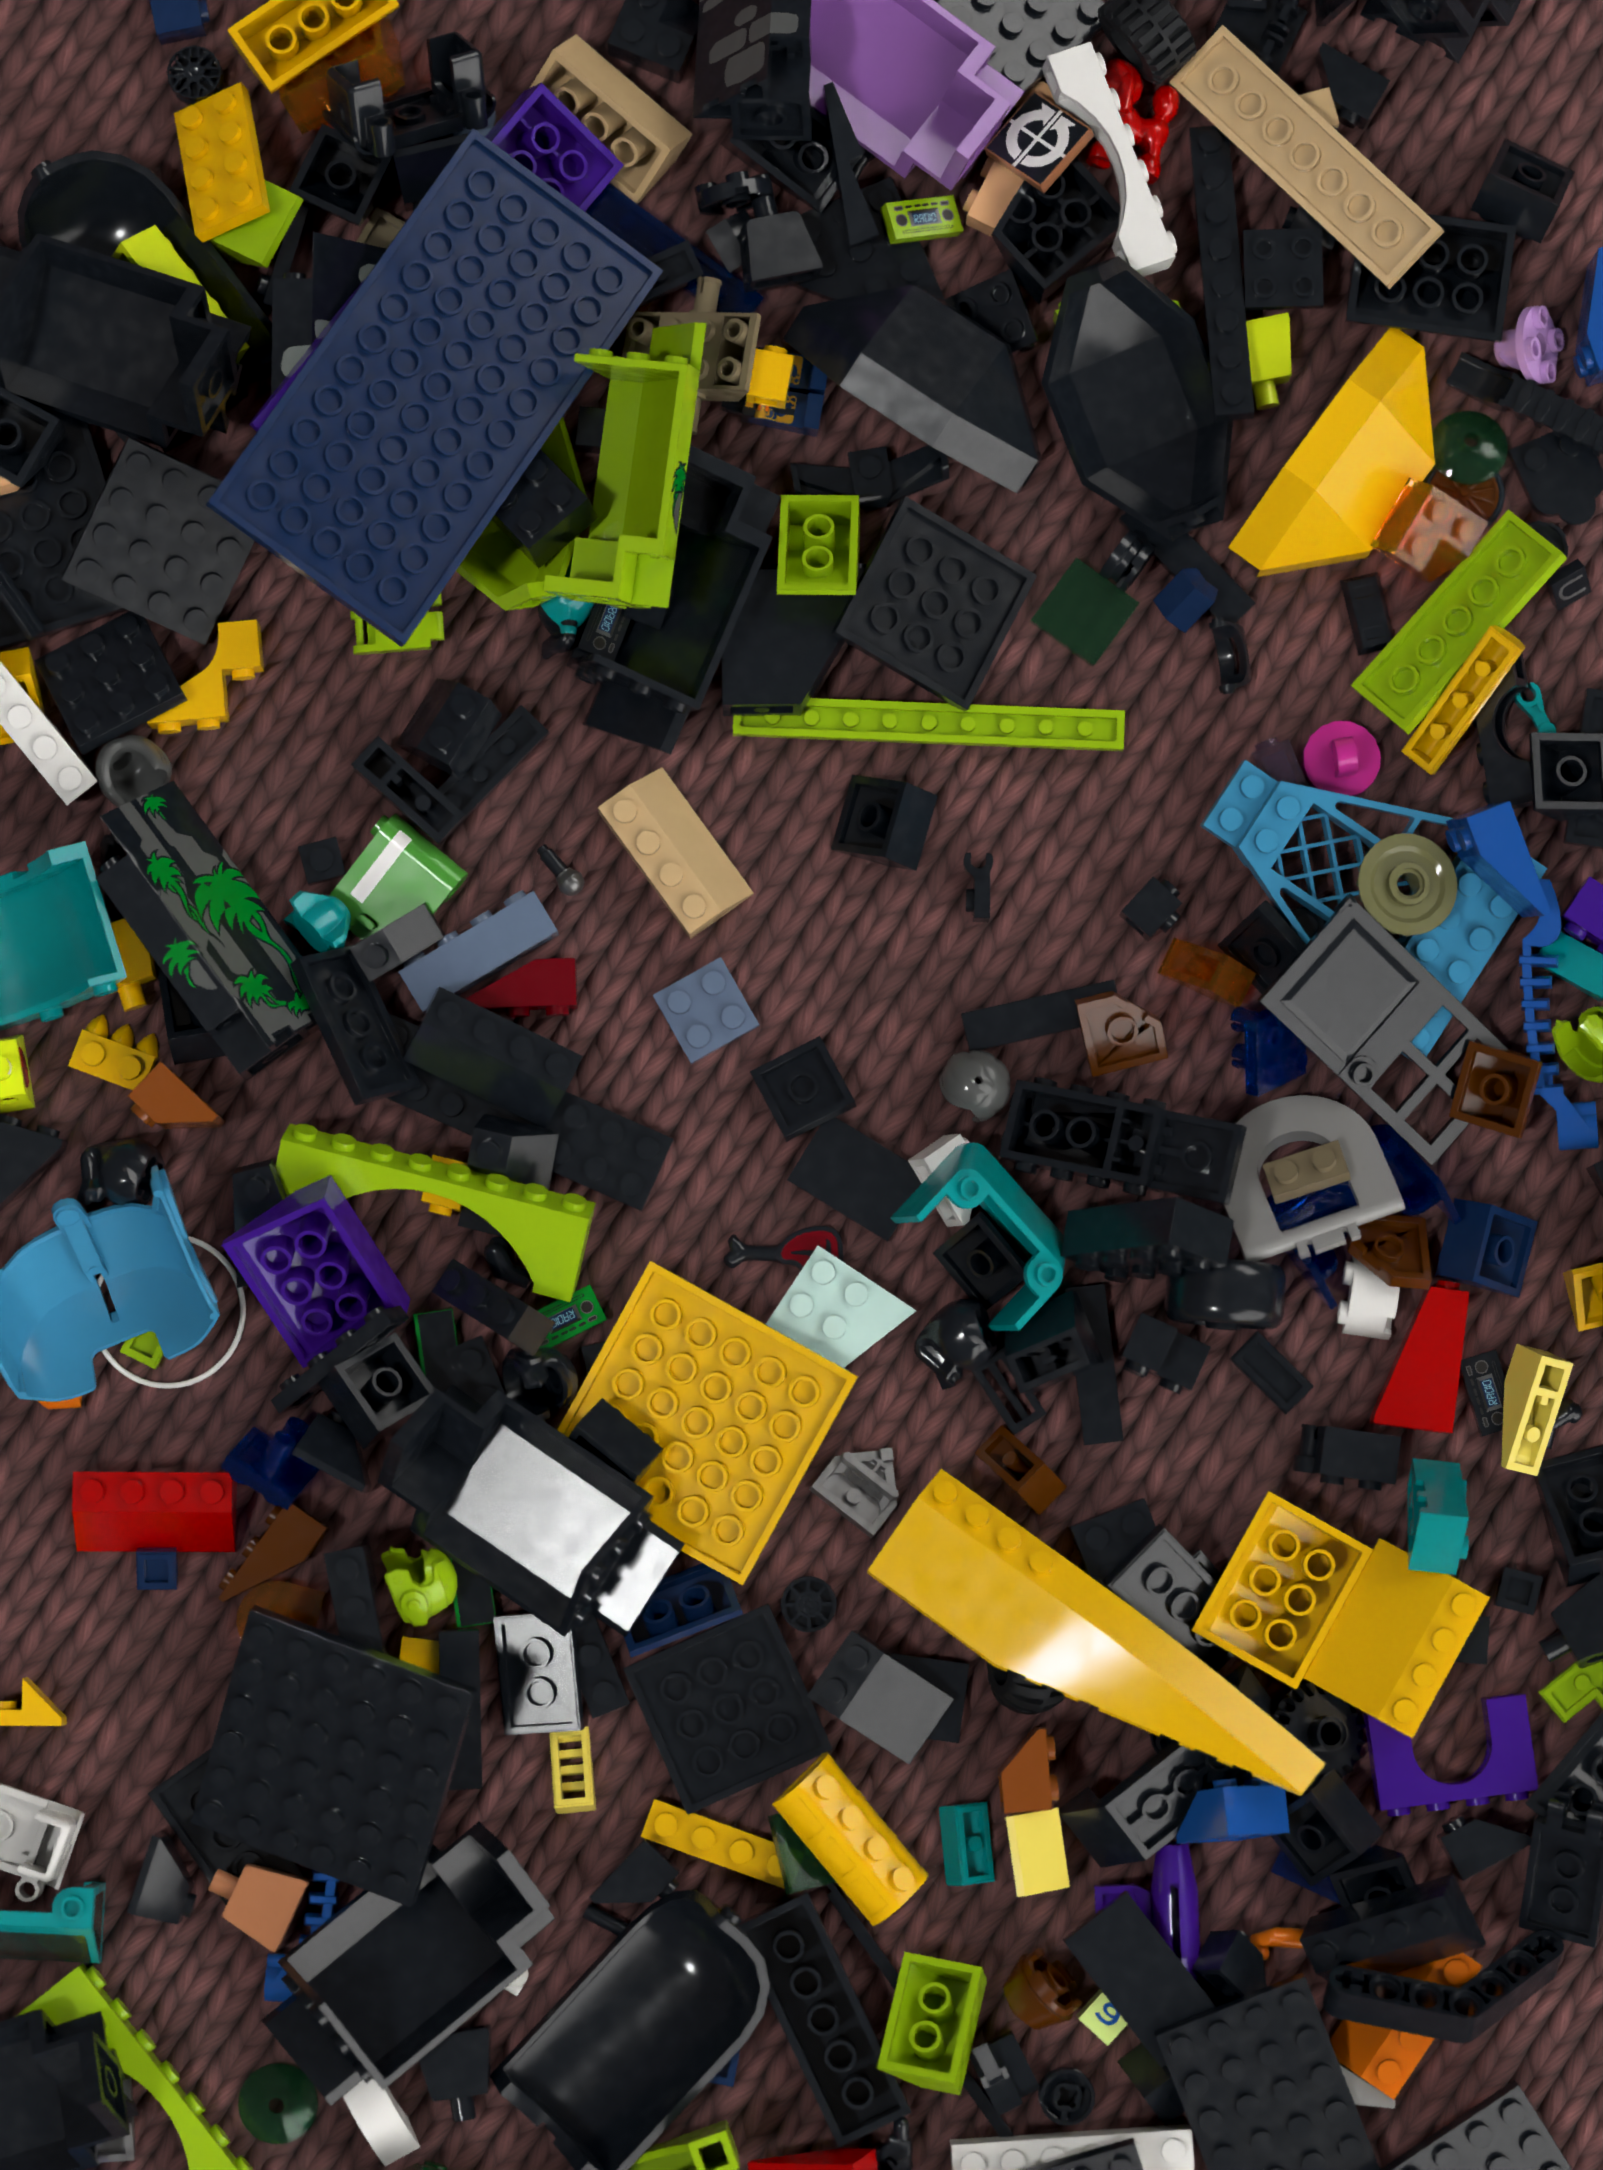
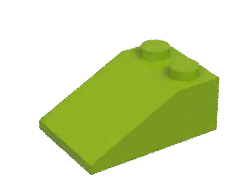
M781 495L777 595H856L860 550L859 495Z

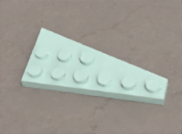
M817 1246L766 1325L845 1368L914 1314L916 1310L820 1246Z

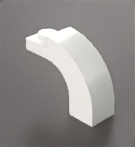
M373 2079L367 2084L362 2080L343 2096L359 2128L385 2166L420 2148L408 2116L399 2106L388 2087L382 2090Z

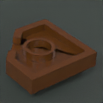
M1114 991L1074 1000L1092 1077L1169 1058L1161 1021L1156 1015Z
M1388 1215L1359 1225L1358 1229L1361 1233V1239L1353 1242L1349 1233L1346 1232L1348 1253L1388 1286L1429 1289L1432 1276L1425 1218Z

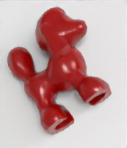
M1119 58L1111 59L1106 64L1107 73L1104 76L1109 89L1114 88L1119 96L1121 104L1119 114L1123 124L1128 123L1132 129L1135 139L1134 146H1139L1142 151V155L1138 156L1137 159L1144 161L1149 174L1147 185H1151L1160 176L1161 149L1169 136L1168 124L1178 113L1179 95L1177 90L1170 85L1160 86L1153 96L1154 116L1152 119L1140 117L1133 105L1141 98L1143 90L1142 77L1130 62ZM1099 141L1092 143L1086 152L1085 163L1098 169H1108L1111 162Z

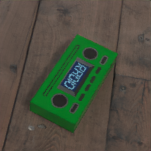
M590 1284L575 1291L571 1302L557 1300L537 1310L555 1322L540 1348H552L607 1321Z

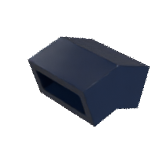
M1197 568L1182 569L1153 601L1166 620L1186 633L1215 602L1218 589L1207 582Z

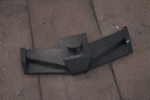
M930 445L891 461H888L886 446L848 452L849 468L790 463L795 495H859L860 508L865 511L886 508L888 504L898 501L903 497L949 479L947 455Z

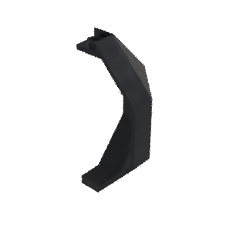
M1119 256L1091 265L1067 277L1041 384L1082 485L1172 542L1193 529L1222 521L1224 518L1233 420L1214 421L1209 357L1194 319Z
M919 284L803 306L783 338L785 342L840 387L931 447L1015 493L1022 491L1042 460L1010 344Z

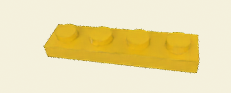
M655 1798L641 1837L789 1891H791L804 1854L802 1851L693 1812L687 1815L685 1809Z

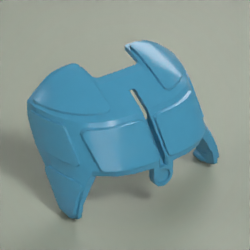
M157 1165L151 1167L152 1206L128 1203L112 1205L86 1213L80 1202L76 1199L65 1198L57 1201L51 1208L53 1219L57 1226L40 1234L17 1250L3 1268L0 1269V1372L18 1399L57 1402L90 1393L96 1389V1376L93 1365V1358L96 1353L151 1331L156 1334L165 1358L172 1359L199 1345L220 1317L217 1304L218 1299L188 1238L165 1169L159 1170ZM99 1273L104 1277L116 1310L109 1313L95 1276Z

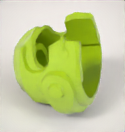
M1592 1007L1581 1013L1576 1031L1573 1030L1570 1021L1556 1020L1555 1026L1552 1028V1035L1560 1058L1577 1076L1588 1081L1603 1083V1007Z
M390 1547L388 1551L381 1554V1559L388 1572L384 1575L396 1609L406 1624L411 1623L413 1627L427 1625L430 1617L438 1614L453 1603L457 1592V1573L451 1560L443 1552L435 1548H429V1551L422 1549L421 1556L413 1558L407 1555L404 1548Z

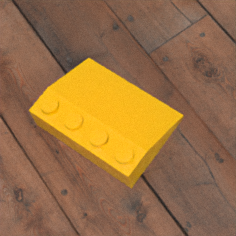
M1268 1491L1191 1631L1292 1689L1297 1690L1373 1549Z
M1379 1538L1303 1678L1401 1734L1413 1738L1490 1597L1449 1574L1408 1570V1553Z

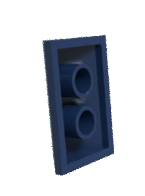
M704 1563L663 1578L627 1636L624 1637L631 1658L743 1615L731 1579Z

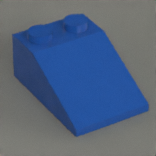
M1603 247L1598 248L1587 265L1575 348L1576 355L1573 356L1575 371L1579 378H1585L1587 387L1603 382Z
M1510 801L1488 804L1446 821L1449 830L1445 831V835L1450 849L1454 853L1457 852L1459 858L1522 918L1545 916L1551 913Z

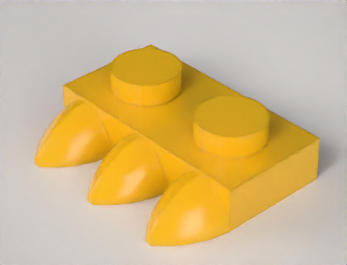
M103 1014L97 1016L86 1026L85 1030L82 1029L68 1066L133 1091L155 1066L159 1052L157 1038L155 1034H149L133 1049V1032L129 1024L118 1028L110 1039H107L108 1023L106 1017Z

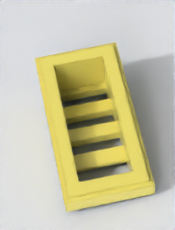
M589 1726L584 1727L581 1731L549 1733L554 1809L556 1813L595 1811L596 1798ZM580 1741L582 1743V1748L559 1749V1743ZM583 1758V1764L561 1766V1760ZM584 1774V1781L562 1782V1776ZM585 1791V1797L564 1799V1793Z

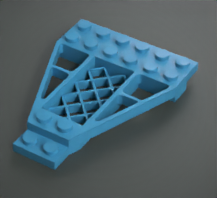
M1242 760L1200 826L1234 850L1242 864L1251 871L1281 917L1306 944L1310 941V938L1281 897L1280 890L1327 922L1335 912L1322 902L1337 900L1339 904L1348 894L1353 896L1359 895V890L1348 893L1343 892L1339 871L1361 865L1364 859L1361 842L1372 848L1381 840L1337 810L1335 807L1337 802L1407 817L1409 822L1402 832L1407 834H1413L1420 821L1447 826L1446 821L1452 819L1446 816L1299 784L1276 781L1247 760ZM1310 807L1319 813L1305 816ZM1321 818L1325 841L1306 844L1302 821ZM1329 820L1351 835L1333 839ZM1296 831L1298 846L1284 849ZM1353 840L1357 863L1338 866L1334 843ZM1326 845L1330 868L1312 872L1307 849ZM1300 851L1304 873L1285 877L1281 854ZM1457 854L1452 862L1457 878V896L1448 917L1438 927L1427 933L1407 937L1399 934L1400 938L1396 940L1461 1003L1518 913L1468 867ZM1531 857L1540 881L1547 868ZM1274 864L1276 872L1273 869H1271ZM1331 872L1336 895L1317 899L1313 876ZM1305 878L1308 893L1290 881ZM1407 881L1397 882L1398 887L1409 885ZM1442 1006L1411 1043L1427 1057L1452 1018V1015Z

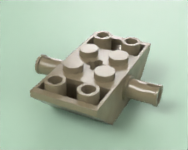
M699 276L697 278L698 284L693 310L689 312H635L627 323L622 354L623 358H626L627 352H639L649 355L652 330L655 327L692 322L707 323L692 435H697L698 433L697 427L701 402H738L749 392L761 321V314L716 312L722 281L707 276Z

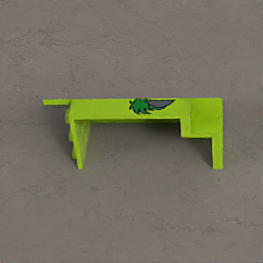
M692 322L653 328L649 355L639 352H627L626 358L613 356L612 351L590 348L589 355L575 353V362L610 379L593 509L598 519L590 525L589 538L575 537L570 577L545 575L543 591L570 601L606 604L617 609H626V607L635 609L651 607L668 608L707 323Z

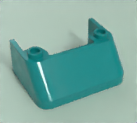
M963 1143L953 1149L890 1218L895 1224L922 1222L945 1196L958 1208L970 1209L980 1205L1029 1259L1023 1273L1025 1285L987 1325L992 1331H1020L1058 1289L1062 1282L1066 1258L1061 1257L1064 1235L983 1145L979 1143Z

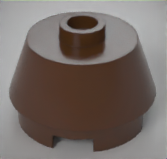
M1042 1948L1035 1949L1029 1955H1021L1003 1984L1005 1997L1014 2015L1035 2030L1071 2020L1073 2012L1082 2005V2001L1078 1998L1075 1999L1072 1994V1990L1077 1985L1070 1973L1059 1960L1052 1964L1043 1957L1045 1953Z

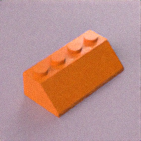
M1461 1953L1397 1972L1393 1975L1460 1988L1475 1977L1483 1966L1465 1953ZM1342 2019L1330 2037V2042L1338 2062L1394 2100L1435 2038Z

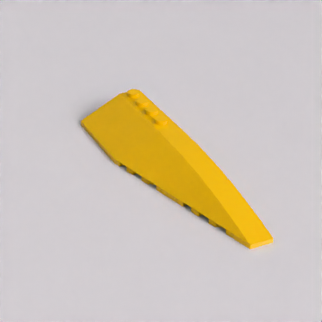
M942 1468L916 1498L867 1570V1574L991 1665L1006 1672L1011 1670L1025 1676V1680L1039 1686L1044 1684L1063 1692V1696L1077 1702L1082 1700L1098 1707V1710L1157 1736L1161 1734L1167 1736L1190 1750L1195 1751L1197 1749L1212 1755L1223 1764L1230 1767L1232 1765L1252 1772V1776L1299 1796H1302L1325 1766V1763L1298 1739L1193 1653L1125 1601Z

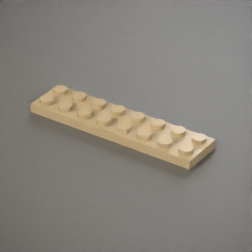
M1224 25L1212 35L1196 52L1195 56L1169 81L1170 85L1388 289L1444 233V230Z

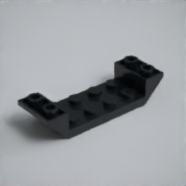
M1245 1663L1224 1678L1273 1718L1277 1705ZM1174 1740L1100 1800L1089 1787H1086L1059 1809V1815L1100 1868L1145 1861L1176 1837L1197 1791L1213 1789V1781L1237 1779V1786H1240L1244 1783V1780L1252 1777V1772L1235 1765L1230 1767L1217 1761V1758L1197 1749L1195 1751L1179 1745V1742Z

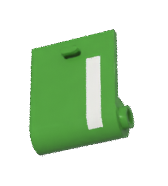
M394 814L389 818L384 815L370 832L374 838L329 896L337 897L345 904L351 914L349 930L362 940L425 902L434 915L439 907L457 892L468 877V873L400 816ZM364 914L368 915L372 920H374V921L376 922V924L373 923V922H372L369 918H367Z

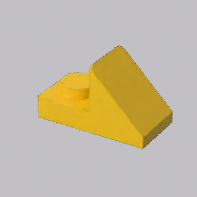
M28 1677L22 1678V1708H17V1701H0V1726L67 1725V1716Z

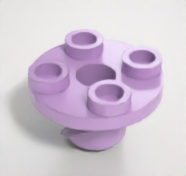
M1546 306L1526 307L1519 315L1516 329L1503 330L1501 342H1494L1495 358L1503 367L1521 370L1527 381L1529 379L1534 381L1536 385L1553 383L1556 380L1558 352L1564 348L1563 332L1560 328L1554 327Z

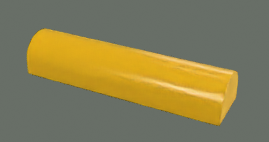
M1491 625L1401 752L1430 775H1434L1524 651V644L1507 630Z

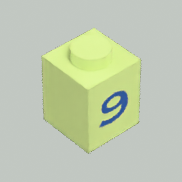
M1101 1989L1076 2015L1107 2046L1127 2026L1125 2020Z

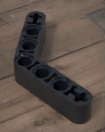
M1538 1930L1460 1988L1349 1965H1340L1333 1968L1329 1974L1323 1997V2007L1328 2014L1338 2019L1455 2043H1468L1555 1978L1564 1951V1943L1561 1937L1553 1931Z

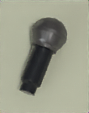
M546 844L539 847L537 853L540 855L543 863L555 875L559 890L568 896L577 895L584 887L582 874L571 867L568 868L554 850L548 848Z

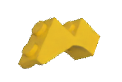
M257 619L217 623L218 645L212 661L202 672L180 686L187 701L147 721L151 729H158V734H174L181 732V726L197 725V730H215L221 728L220 723L230 722L226 676L232 675V680L242 681L254 679L255 673L264 672L261 628Z

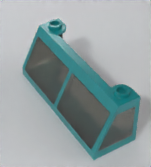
M85 1881L83 1887H69L62 1890L53 1901L52 1913L0 1910V1959L101 1963L106 1882Z

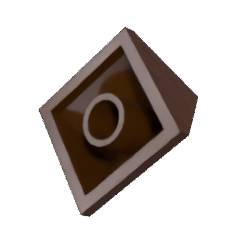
M1469 1041L1449 1117L1516 1138H1522L1543 1062L1522 1052Z

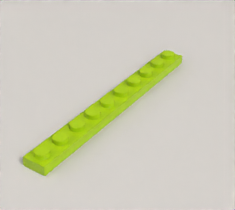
M810 698L802 715L733 716L732 734L733 736L1123 752L1125 710L971 704L967 711H962L949 703Z

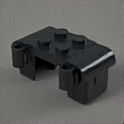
M450 32L427 39L432 89L426 87L383 100L382 86L379 78L361 82L358 59L327 69L326 78L331 113L324 109L322 110V115L360 153L376 157H389L395 154L398 149L414 146L428 140L445 139L452 133L462 131L463 128L480 130L487 127L488 119L496 108V98L485 86L482 53L460 33Z

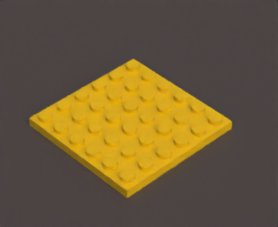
M650 1261L557 1430L566 1437H569L575 1426L601 1398L618 1409L623 1416L641 1431L648 1434L663 1448L649 1470L637 1483L639 1487L654 1496L648 1510L652 1514L651 1521L683 1542L685 1545L681 1550L682 1552L735 1582L744 1585L859 1376L657 1263Z

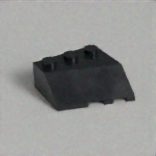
M1075 157L1045 193H1042L1024 180L992 232V237L1009 269H1013L1016 280L1040 305L1066 283L1067 277L1079 272L1114 242L1118 230L1120 205Z

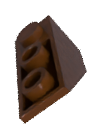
M287 1501L285 1506L278 1503L265 1520V1523L270 1525L261 1539L255 1535L242 1552V1555L247 1559L237 1571L231 1568L218 1587L223 1592L218 1599L222 1602L229 1601L307 1561L330 1528L293 1501Z

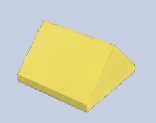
M1059 1808L1017 1812L1006 1816L1017 1897L1069 1888Z

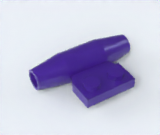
M1170 1841L1155 1853L1151 1891L1134 1883L1094 1885L1095 1914L1126 1890L1197 1982L1198 1976L1192 1971V1968L1201 1952L1198 1887L1189 1843L1177 1844V1841Z

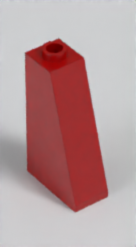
M1437 1280L1436 1287L1430 1286L1429 1289H1425L1371 1413L1369 1424L1444 1434L1453 1433L1470 1293L1469 1291L1460 1290V1283Z

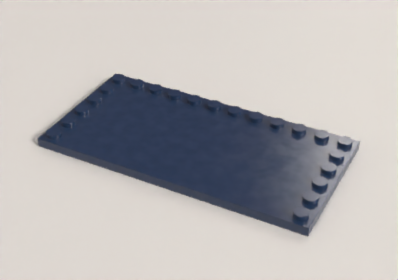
M473 128L208 500L206 506L400 647L404 646L594 372L575 362V353L589 355L590 348L609 350L664 270Z

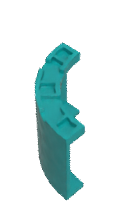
M85 841L47 850L43 855L27 864L29 871H13L0 876V1031L38 1018L41 1019V1022L61 1018L64 1016L63 1009L93 996L101 997L118 991L117 984L127 977Z

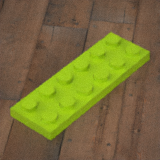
M1508 509L1351 686L1409 735L1429 713L1491 625H1496L1504 629L1564 563L1567 557Z

